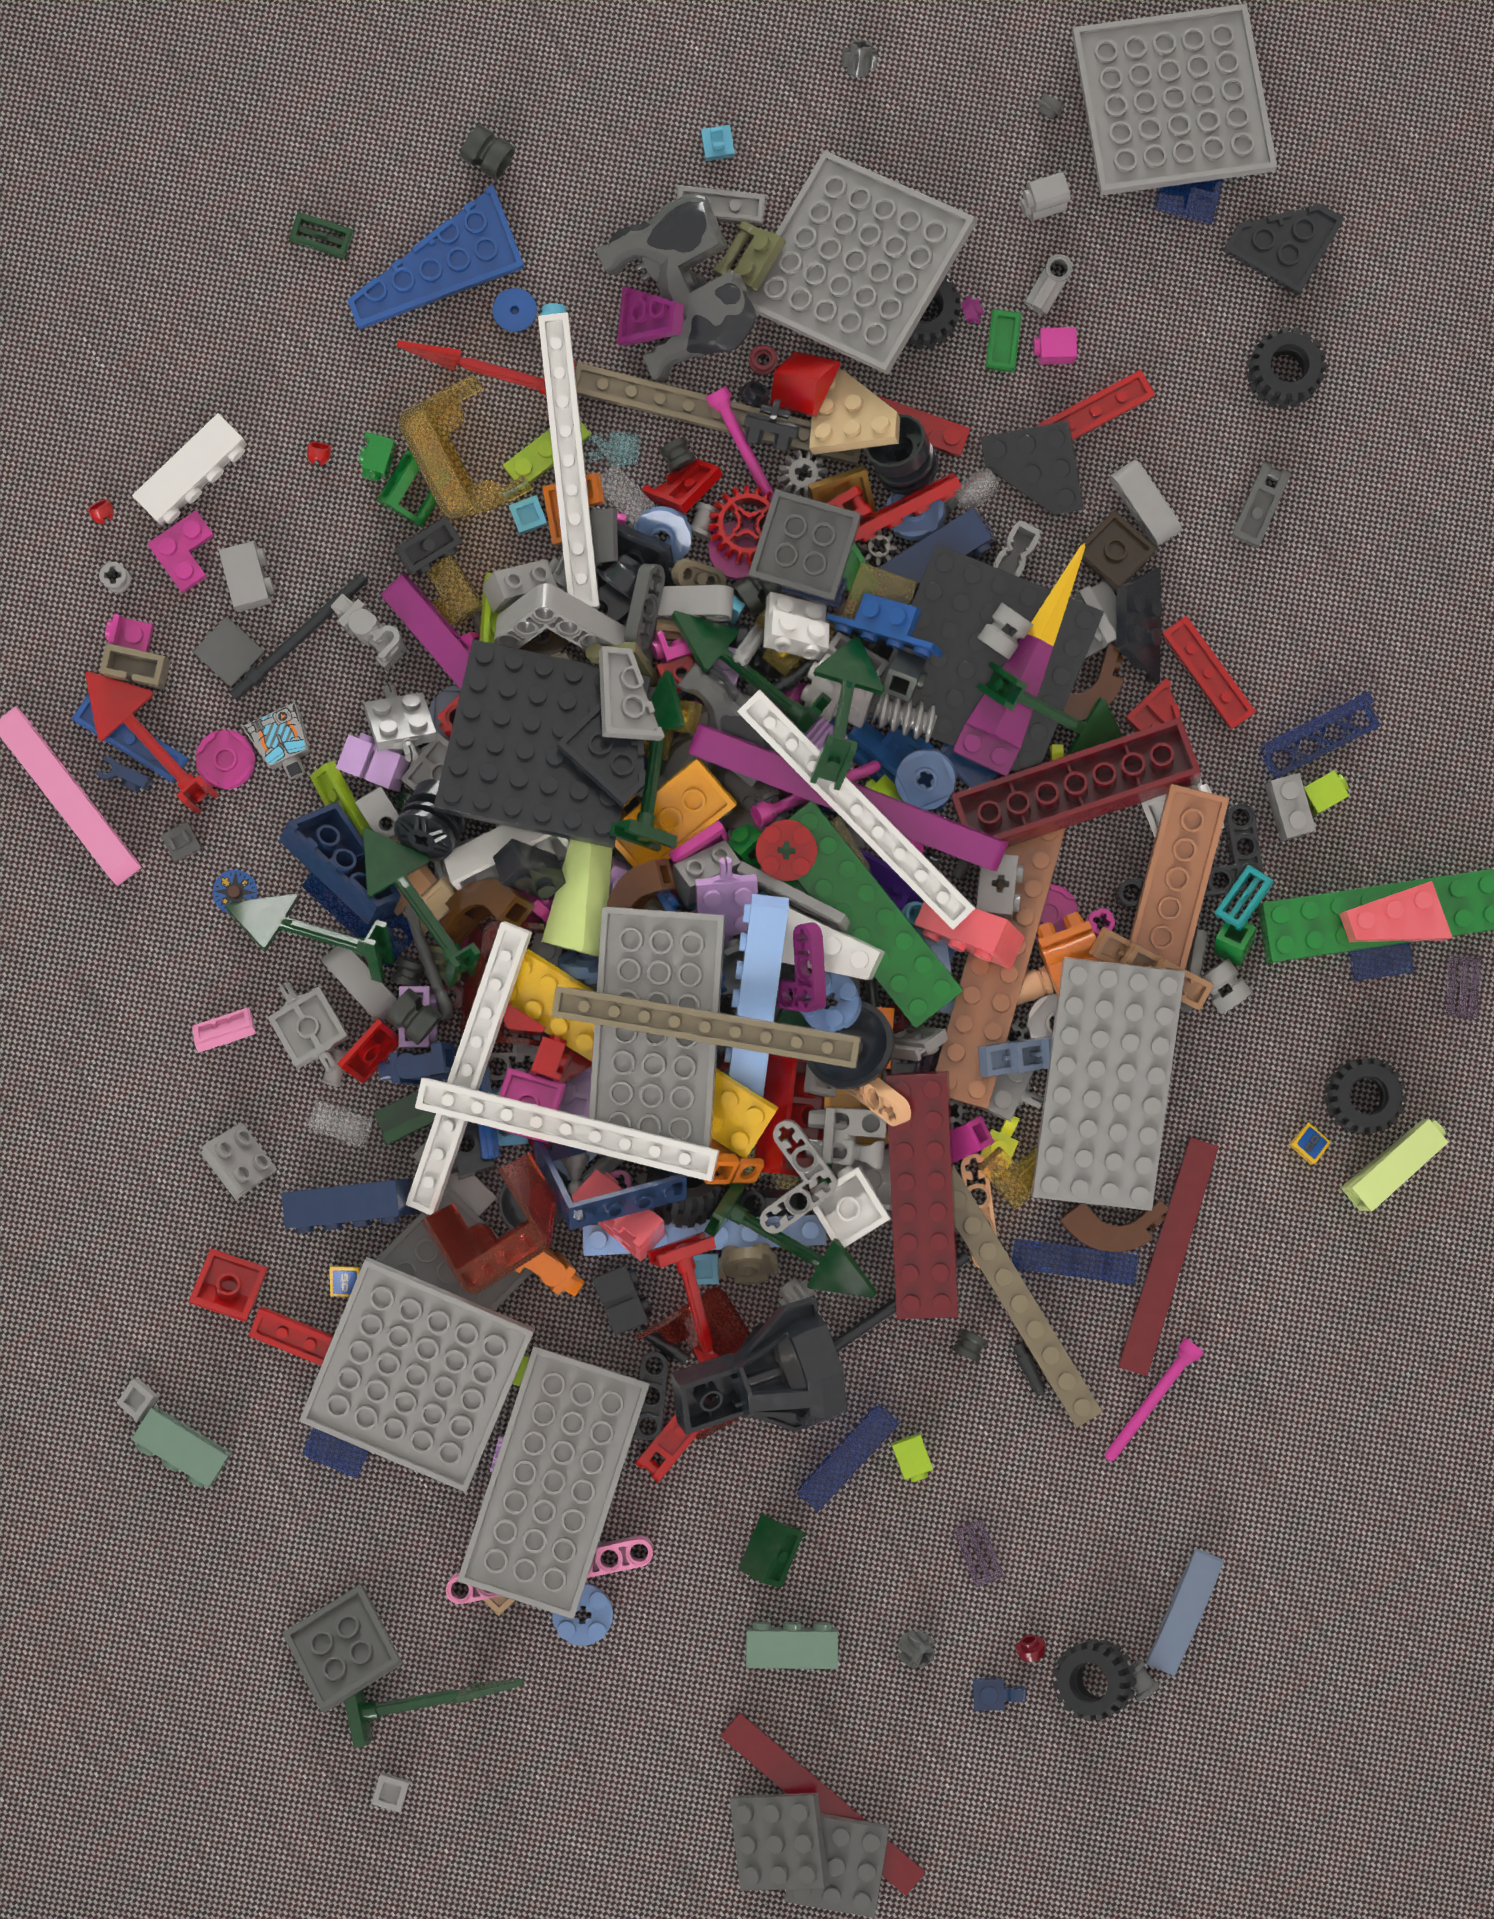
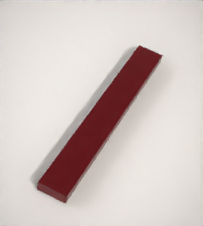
M1191 1137L1188 1139L1167 1206L1169 1210L1165 1212L1164 1216L1166 1219L1162 1222L1117 1367L1148 1376L1219 1146Z
M741 1712L735 1716L720 1734L723 1740L786 1794L818 1793L820 1813L867 1821ZM887 1838L882 1876L907 1896L926 1872Z

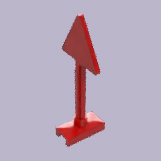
M400 340L397 342L396 347L454 371L456 366L459 365L468 371L538 390L539 394L546 395L545 377H536L474 358H462V351L459 349Z
M85 673L98 740L104 741L122 724H125L178 782L177 786L181 789L176 796L197 815L202 810L196 804L208 793L215 799L219 796V793L201 776L198 775L194 778L192 774H187L134 716V713L154 696L151 690L95 673Z
M704 1232L647 1251L650 1263L660 1268L676 1263L678 1273H681L700 1343L699 1346L694 1347L699 1363L720 1357L713 1352L712 1337L694 1272L696 1266L693 1256L716 1248L714 1237H705Z

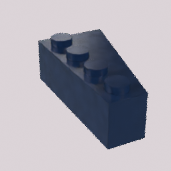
M972 508L875 569L872 573L889 600L906 603L915 597L914 592L920 586L936 544L973 558L989 551L993 545L998 543V540L981 512Z
M338 802L287 822L279 842L367 925L393 914L402 895L395 885H392L371 898L367 896L363 838Z
M414 1178L283 1192L281 1196L285 1229L296 1228V1234L314 1232V1226L324 1225V1231L343 1229V1222H352L353 1227L370 1226L371 1219L381 1218V1224L400 1222L399 1216L419 1214V1210L406 1205Z

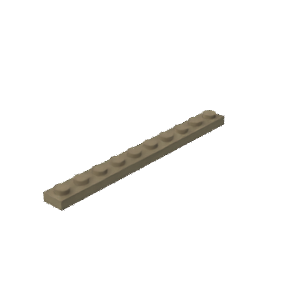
M577 362L575 378L577 395L730 434L720 412H716L714 407L709 406L705 398L708 395ZM731 401L730 407L745 437L747 426L744 425V421L748 411L768 417L771 416L760 413V408ZM789 416L788 420L777 417L780 420L800 424L796 438H793L789 449L800 450L804 453L811 451L809 449L811 421ZM764 431L762 442L773 444L776 433ZM861 449L814 455L857 466Z
M559 985L555 989L551 1017L855 1069L857 1068L862 1038L860 1036Z
M953 1165L956 1229L1076 1428L1103 1412Z

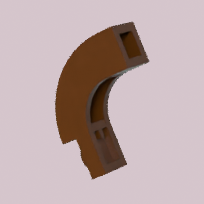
M1108 644L1105 648L1095 684L1085 692L1070 694L1063 710L1064 712L1084 722L1098 698L1102 697L1105 699L1108 706L1111 704L1124 681L1123 678L1113 676V673H1119L1123 657L1118 655L1119 650L1115 645Z
M669 859L652 860L629 870L613 888L606 907L644 909L648 901L654 896L676 889Z
M482 879L465 885L448 899L445 904L450 911L440 924L454 944L457 943L461 946L474 928L485 918L494 915L501 922L506 921L519 927L535 908V905L525 895L513 888L502 885L500 881Z
M1156 1200L1153 1203L1152 1211L1144 1210L1132 1221L1123 1225L1112 1226L1101 1221L1086 1203H1077L1061 1216L1058 1221L1072 1237L1086 1246L1102 1251L1121 1252L1135 1249L1152 1240L1153 1237L1146 1228L1150 1226L1151 1229H1154L1166 1219L1163 1214L1169 1209L1161 1200Z

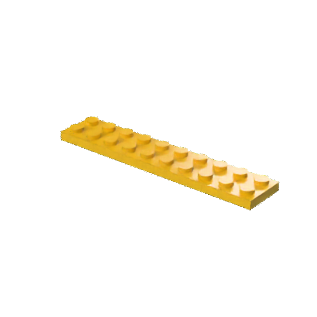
M527 948L509 1004L546 1027L544 1032L565 1039L567 1041L566 1046L592 1062L595 1024L551 1017L556 986L589 991L594 990ZM716 1068L711 1138L739 1156L747 1158L779 1107Z

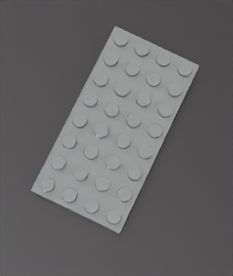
M602 907L597 992L720 1013L726 915ZM595 1024L589 1118L711 1148L717 1045Z
M1063 957L1031 1192L1033 1198L1152 1211L1185 977L1184 971Z
M533 1346L457 1579L458 1582L574 1619L650 1383Z

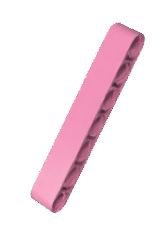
M15 706L0 718V737L109 878L119 886L142 867L21 710Z
M638 1535L599 1543L587 1578L647 1565L653 1556L652 1542L647 1537ZM636 1544H643L647 1547L648 1554L643 1558H636L632 1555L631 1548ZM606 1550L615 1551L618 1555V1561L614 1564H606L602 1561L601 1554ZM459 1573L454 1574L450 1578L446 1587L448 1599L455 1604H465L501 1596L468 1585L469 1592L467 1594H456L453 1590V1584L457 1582Z

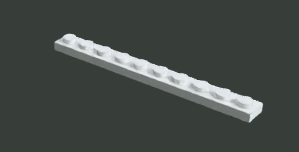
M568 312L538 316L567 593L594 609L600 608L569 315Z
M760 689L737 711L952 929L958 926L975 909L846 776L839 791L833 789L835 782L818 778L816 784L810 782L811 773L820 750Z
M506 921L500 923L447 1083L479 1091L532 935L531 931ZM436 1113L406 1201L407 1206L431 1216L437 1214L468 1121Z
M425 1077L421 1078L415 1105L417 1109L707 1181H713L720 1152L717 1149Z

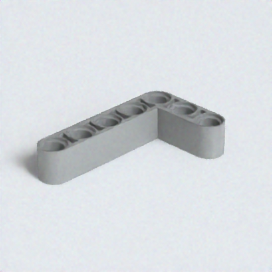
M543 583L535 586L497 616L494 644L519 649L547 628L586 650L593 643H598L601 646H611L625 642L624 633L626 626L552 584ZM650 644L648 649L642 651L651 665H653V652Z

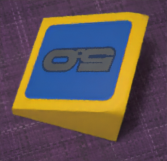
M1308 1122L1288 1145L1310 1165H1314L1331 1142Z
M330 1266V1296L350 1297L361 1267Z

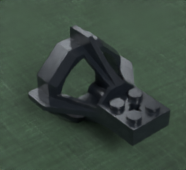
M813 1296L780 1306L765 1323L759 1324L753 1329L734 1354L732 1352L671 1372L676 1420L685 1435L741 1416L744 1418L754 1417L792 1431H798L834 1419L847 1411L844 1371L828 1326L818 1314L817 1301Z

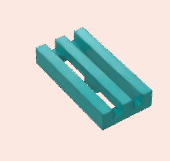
M1248 864L1214 912L1215 916L1219 919L1222 918L1227 924H1231L1235 929L1241 931L1274 884V880ZM1250 875L1255 876L1229 914L1225 913ZM1263 881V885L1238 920L1235 919L1256 887Z

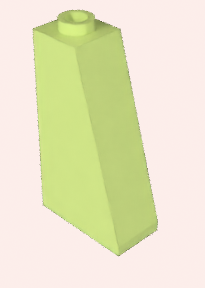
M570 839L562 867L566 883L555 893L541 942L599 957L602 907L607 906L609 899L613 848Z
M1422 1119L1340 1188L1359 1211L1372 1212L1448 1143L1444 1137L1446 1134L1445 1130L1436 1120L1431 1122L1430 1119Z

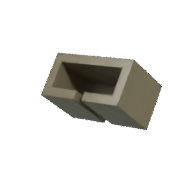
M106 643L99 673L118 681L127 683L134 681L141 686L164 690L171 661L163 655Z

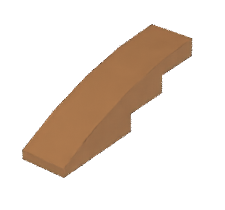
M1102 927L1089 951V954L1104 962L1184 971L1185 977L1181 1002L1199 1011L1214 986L1213 983L1105 927Z

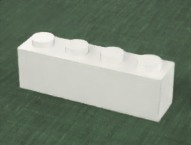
M217 413L132 496L161 526L165 523L170 524L178 518L181 513L180 509L187 502L191 504L202 494L201 489L208 482L213 483L220 478L224 472L223 468L230 461L235 462L244 454V448L247 444L226 420Z

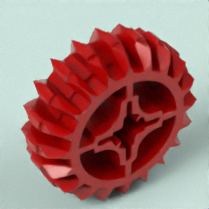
M745 485L744 494H739L737 487L732 488L733 498L726 493L722 494L725 505L717 501L714 503V507L720 513L710 512L709 518L716 523L708 524V530L717 532L710 536L711 542L721 541L717 545L716 551L719 553L727 549L724 556L725 560H730L734 554L736 555V565L741 564L742 558H747V566L750 567L757 547L743 548L734 543H738L743 539H749L755 545H758L761 536L759 526L767 517L772 492L768 491L762 497L760 496L761 487L757 486L755 493L751 494L749 493V485ZM754 504L763 509L749 513L742 507H739V505ZM731 511L737 526L730 535L726 536L723 523L727 514ZM742 520L748 524L756 521L753 525L755 533L748 528L741 530L743 528Z

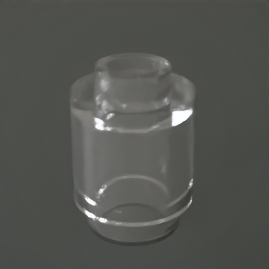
M989 468L983 471L978 470L960 483L962 488L957 490L958 492L955 497L964 509L966 507L970 509L977 508L996 495V490L1000 488V484Z

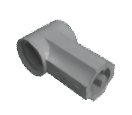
M1056 254L1047 261L1045 268L1024 302L1031 310L1047 316L1071 275L1072 263L1067 256ZM1054 264L1061 265L1065 269V275L1061 277L1054 276L1050 271V267Z

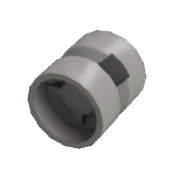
M1001 603L992 616L994 622L986 624L977 638L1009 660L1018 648L1017 640L1024 639L1033 624ZM1006 624L1012 627L1009 634L1001 630Z
M1229 958L1201 976V978L1214 984L1209 994L1213 995L1212 1003L1221 1015L1253 993L1244 979H1237L1238 971ZM1229 983L1232 990L1224 994L1220 988Z

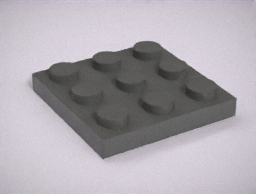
M775 489L750 567L749 577L835 602L862 514Z
M358 1585L282 1633L320 1711L323 1713L403 1664L362 1585Z
M818 1793L742 1795L730 1798L740 1891L825 1889L829 1886Z
M821 1813L829 1886L825 1889L786 1890L784 1902L875 1918L889 1825Z

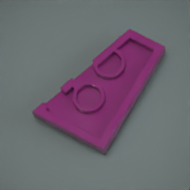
M622 286L617 344L630 346L682 334L684 304Z

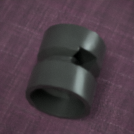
M479 124L471 131L463 144L460 158L472 166L481 165L483 173L497 180L509 166L515 153V146L502 138L495 140L494 133Z
M747 576L731 585L735 595L745 604L744 608L752 617L766 609V598L770 591L783 595L787 594L785 587Z
M408 988L392 1005L384 1018L397 1029L403 1027L405 1029L404 1035L416 1045H419L435 1028L443 1015L431 1005L424 1006L422 1004L423 999Z

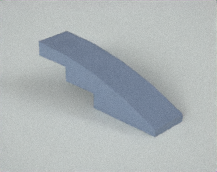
M1052 1036L978 1046L981 1077L1048 1069Z
M1195 1548L1171 1597V1604L1159 1626V1634L1146 1658L1147 1665L1175 1676L1212 1594L1224 1563L1223 1559Z

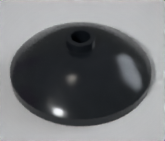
M862 1001L861 1011L857 1020L846 1029L844 1027L836 1031V1033L862 1037L857 1068L806 1060L812 1073L820 1081L831 1087L854 1089L867 1085L880 1076L892 1057L894 1036L889 1021L878 1008ZM838 1002L828 1005L825 1009L828 1010L830 1006L836 1007Z

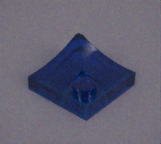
M1223 179L1158 188L1154 211L1210 225L1213 223Z

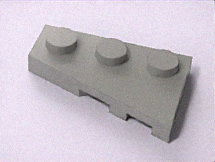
M602 646L599 650L602 737L661 741L665 736L662 728L658 727L653 714L655 709L652 701L648 700L642 685L644 680L632 649Z

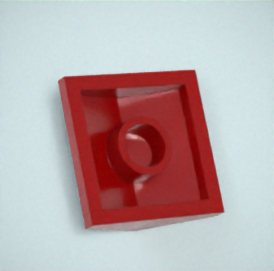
M795 351L774 371L770 404L773 406L775 398L780 399L781 409L816 417L841 363L836 360Z
M508 1003L503 1021L511 1033L545 1036L547 1034L544 1032L546 1027Z
M378 1018L337 1065L364 1084L378 1069V1062H384L389 1057V1053H392L399 1046V1035Z
M211 1248L188 1303L246 1322L257 1302L268 1267Z

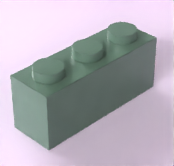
M157 1406L150 1408L131 1439L137 1443L136 1449L148 1456H152V1454L157 1455L163 1459L161 1462L163 1466L174 1472L181 1470L189 1475L187 1480L199 1488H203L204 1485L208 1488L212 1486L233 1454Z
M753 1622V1627H746V1668L838 1669V1630L831 1627V1623L816 1622L813 1623V1627H801L799 1622H784L783 1627H771L770 1622Z

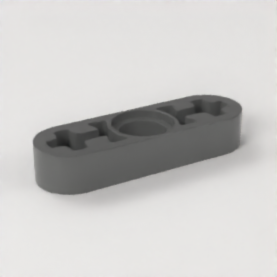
M643 564L638 570L624 633L625 642H637L641 650L648 649L652 642L665 582L664 569L661 565Z

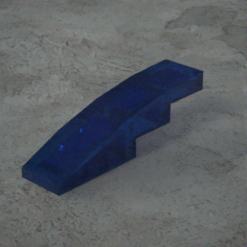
M1015 1238L1012 1263L1016 1269L1136 1285L1139 1255Z

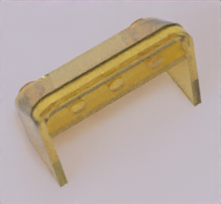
M474 375L405 410L399 418V428L440 511L450 519H460L494 510L535 489L533 484L524 476L503 487H500L491 480H485L473 485L448 434L459 429L464 422V412L459 402L485 389L483 384Z

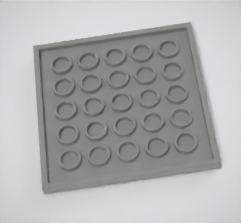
M1247 3L1073 27L1072 37L1100 196L1276 172V156Z
M824 150L775 233L786 241L785 245L758 291L754 292L747 289L748 293L746 295L751 301L756 314L888 375L977 221L970 214Z
M366 1257L299 1422L463 1492H467L535 1328Z

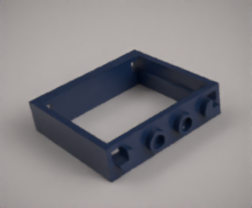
M534 1140V1157L569 1230L687 1199L686 1175L662 1170L665 1176L664 1179L573 1203L553 1161L586 1153L587 1151L550 1141L548 1142L550 1146L545 1147L546 1143Z

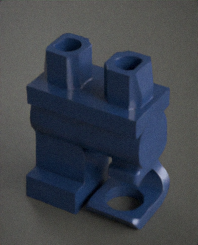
M439 1042L431 1044V1053H389L390 1061L378 1062L380 1081L392 1080V1084L420 1086L421 1078L424 1077L437 1081L442 1079L447 1081L459 1047H454L453 1043Z

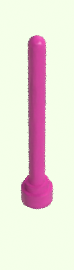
M727 386L705 398L710 407H714L716 412H720L756 485L761 487L762 497H764L766 492H772L771 499L769 500L771 503L774 492L730 407L732 403L729 398L732 396Z
M876 760L848 771L846 777L850 781L855 782L878 772L881 764ZM791 795L773 804L762 801L751 806V815L755 824L759 828H763L772 824L778 814L810 800L797 795Z
M1186 1337L1178 1346L1180 1349L1177 1352L1179 1355L1105 1452V1458L1108 1461H1114L1187 1364H1192L1194 1360L1198 1361L1203 1355L1204 1351Z

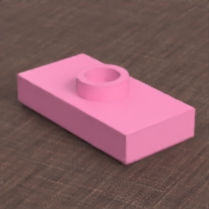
M249 1007L192 1026L194 1043L198 1053L256 1034L253 1015Z

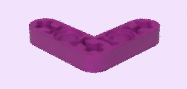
M809 922L797 925L793 931L795 979L779 977L776 1008L812 1012L821 1010L826 1004L823 935L817 923ZM808 960H809V962H810V964H811V968H812V973H811V974H810V972H809V970H808V966H807ZM789 988L793 992V1001L790 998Z

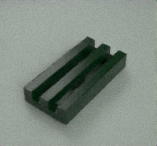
M297 212L288 239L291 243L346 260L347 251L350 249L351 239L354 237L355 231L348 227ZM305 222L345 235V238L343 240L300 226V224ZM297 233L341 246V249L298 236Z

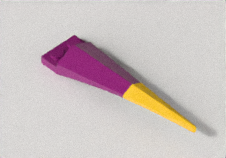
M1085 543L1079 547L1031 622L1033 624L1032 628L1024 639L1019 640L1018 648L1002 666L1028 684L1025 691L1035 697L1038 696L1082 560ZM984 694L966 721L952 752L997 774L1007 776L1021 749L1033 709L1018 702L1014 710L1011 711Z

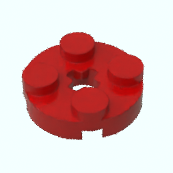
M789 819L779 820L766 827L759 836L756 844V856L765 873L777 880L792 881L807 874L815 863L817 843L810 830L800 822ZM785 841L790 842V847L796 850L795 854H790L789 859H784L783 854L778 853V847H782Z

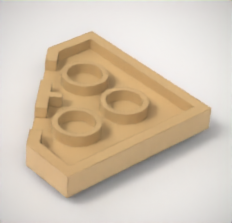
M839 370L817 416H812L809 449L814 455L899 444L900 417L897 411L846 371Z

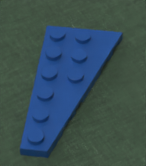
M493 184L485 189V192L477 199L471 200L463 207L464 209L452 219L446 220L416 244L403 258L391 264V267L378 278L372 279L347 299L358 330L525 268Z

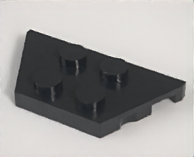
M617 522L618 557L625 554L642 565H661L665 572L664 586H676L672 580V569L675 564L671 545ZM612 562L602 563V566H596V568L601 567L605 569Z
M1161 568L1148 569L1143 576H1136L1129 583L1117 588L1116 648L1124 656L1128 657L1135 669L1142 668L1147 673L1145 679L1150 683L1160 682V645L1162 642Z

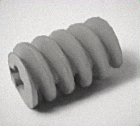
M883 692L879 698L871 724L876 718H879V727L884 728L889 721L892 732H895L901 725L902 735L906 736L913 729L914 739L917 740L922 733H925V743H929L937 715H935L934 705H931L925 712L924 702L922 701L913 708L912 699L910 703L905 701L901 704V699L894 697L892 700H889V694Z

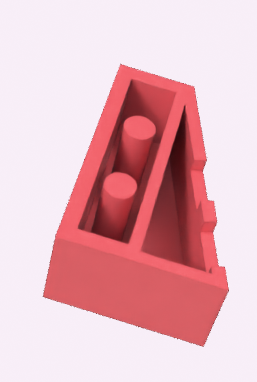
M1432 881L1339 914L1349 942L1445 941L1453 938Z
M924 901L914 923L922 932L921 936L931 942L938 943L939 940L943 941L954 950L959 952L967 951L984 961L993 962L1010 970L1025 939L1009 920L976 908L958 926L952 929Z
M596 1169L575 1191L572 1199L574 1203L623 1189L618 1186L619 1182L608 1172L603 1174ZM650 1209L597 1223L640 1262L648 1255L647 1251L652 1250L665 1236L664 1220Z

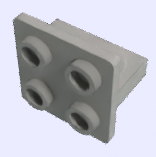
M1104 581L1092 588L1089 585L1081 589L1072 599L1104 611L1085 657L1086 659L1106 648L1108 644L1116 643L1117 597L1112 588Z
M239 1123L202 1146L203 1150L200 1152L235 1200L243 1197L260 1181L277 1170L243 1123Z

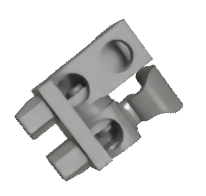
M341 594L331 605L335 614L340 618L338 622L351 637L355 635L361 643L371 645L380 653L376 661L387 672L407 651L398 629L393 626H383L380 624L377 618L369 612L365 604L359 599L353 603L344 594Z
M827 1106L826 1109L809 1111L808 1127L824 1128V1140H809L826 1163L853 1166L855 1160L867 1162L873 1168L883 1169L884 1139H879L869 1146L856 1143V1136L885 1138L886 1122L869 1108ZM806 1150V1156L814 1158L813 1154Z

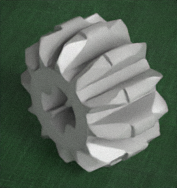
M800 450L796 451V460L787 455L785 457L787 465L779 466V472L784 475L778 477V483L787 484L783 491L790 493L793 490V494L798 496L799 494H804L805 498L810 499L807 485L823 480L824 478L822 477L828 474L827 468H819L823 463V459L820 457L812 461L813 454L811 451L807 453L806 458H802ZM802 470L808 472L804 481L798 480L799 475L795 474H801Z

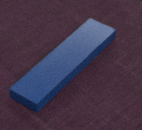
M87 694L71 720L97 735L90 697ZM122 724L104 740L174 784L176 781L125 724ZM154 737L179 766L184 769L189 758Z

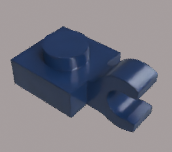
M104 756L103 760L110 763L112 769L109 773L97 771L96 774L100 778L112 780L119 777L124 780L123 786L137 793L140 788L147 791L150 790L154 780L119 764L111 757Z
M973 1678L974 1711L1005 1710L1004 1701L1026 1702L1025 1686L1004 1687V1678Z

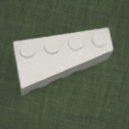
M501 825L454 848L452 853L444 859L450 882L459 890L477 880L493 879L500 881L493 856L511 839L557 855L559 861L565 859L570 839Z
M789 906L782 963L795 965L793 931L795 927L799 924L814 922L820 927L823 935L824 966L826 972L865 980L873 979L885 951ZM808 960L807 966L808 968H811V964Z

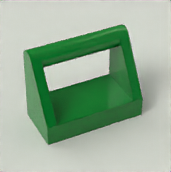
M406 450L376 501L422 528L451 481L452 476L419 453ZM422 467L438 476V479L415 516L399 505V502Z

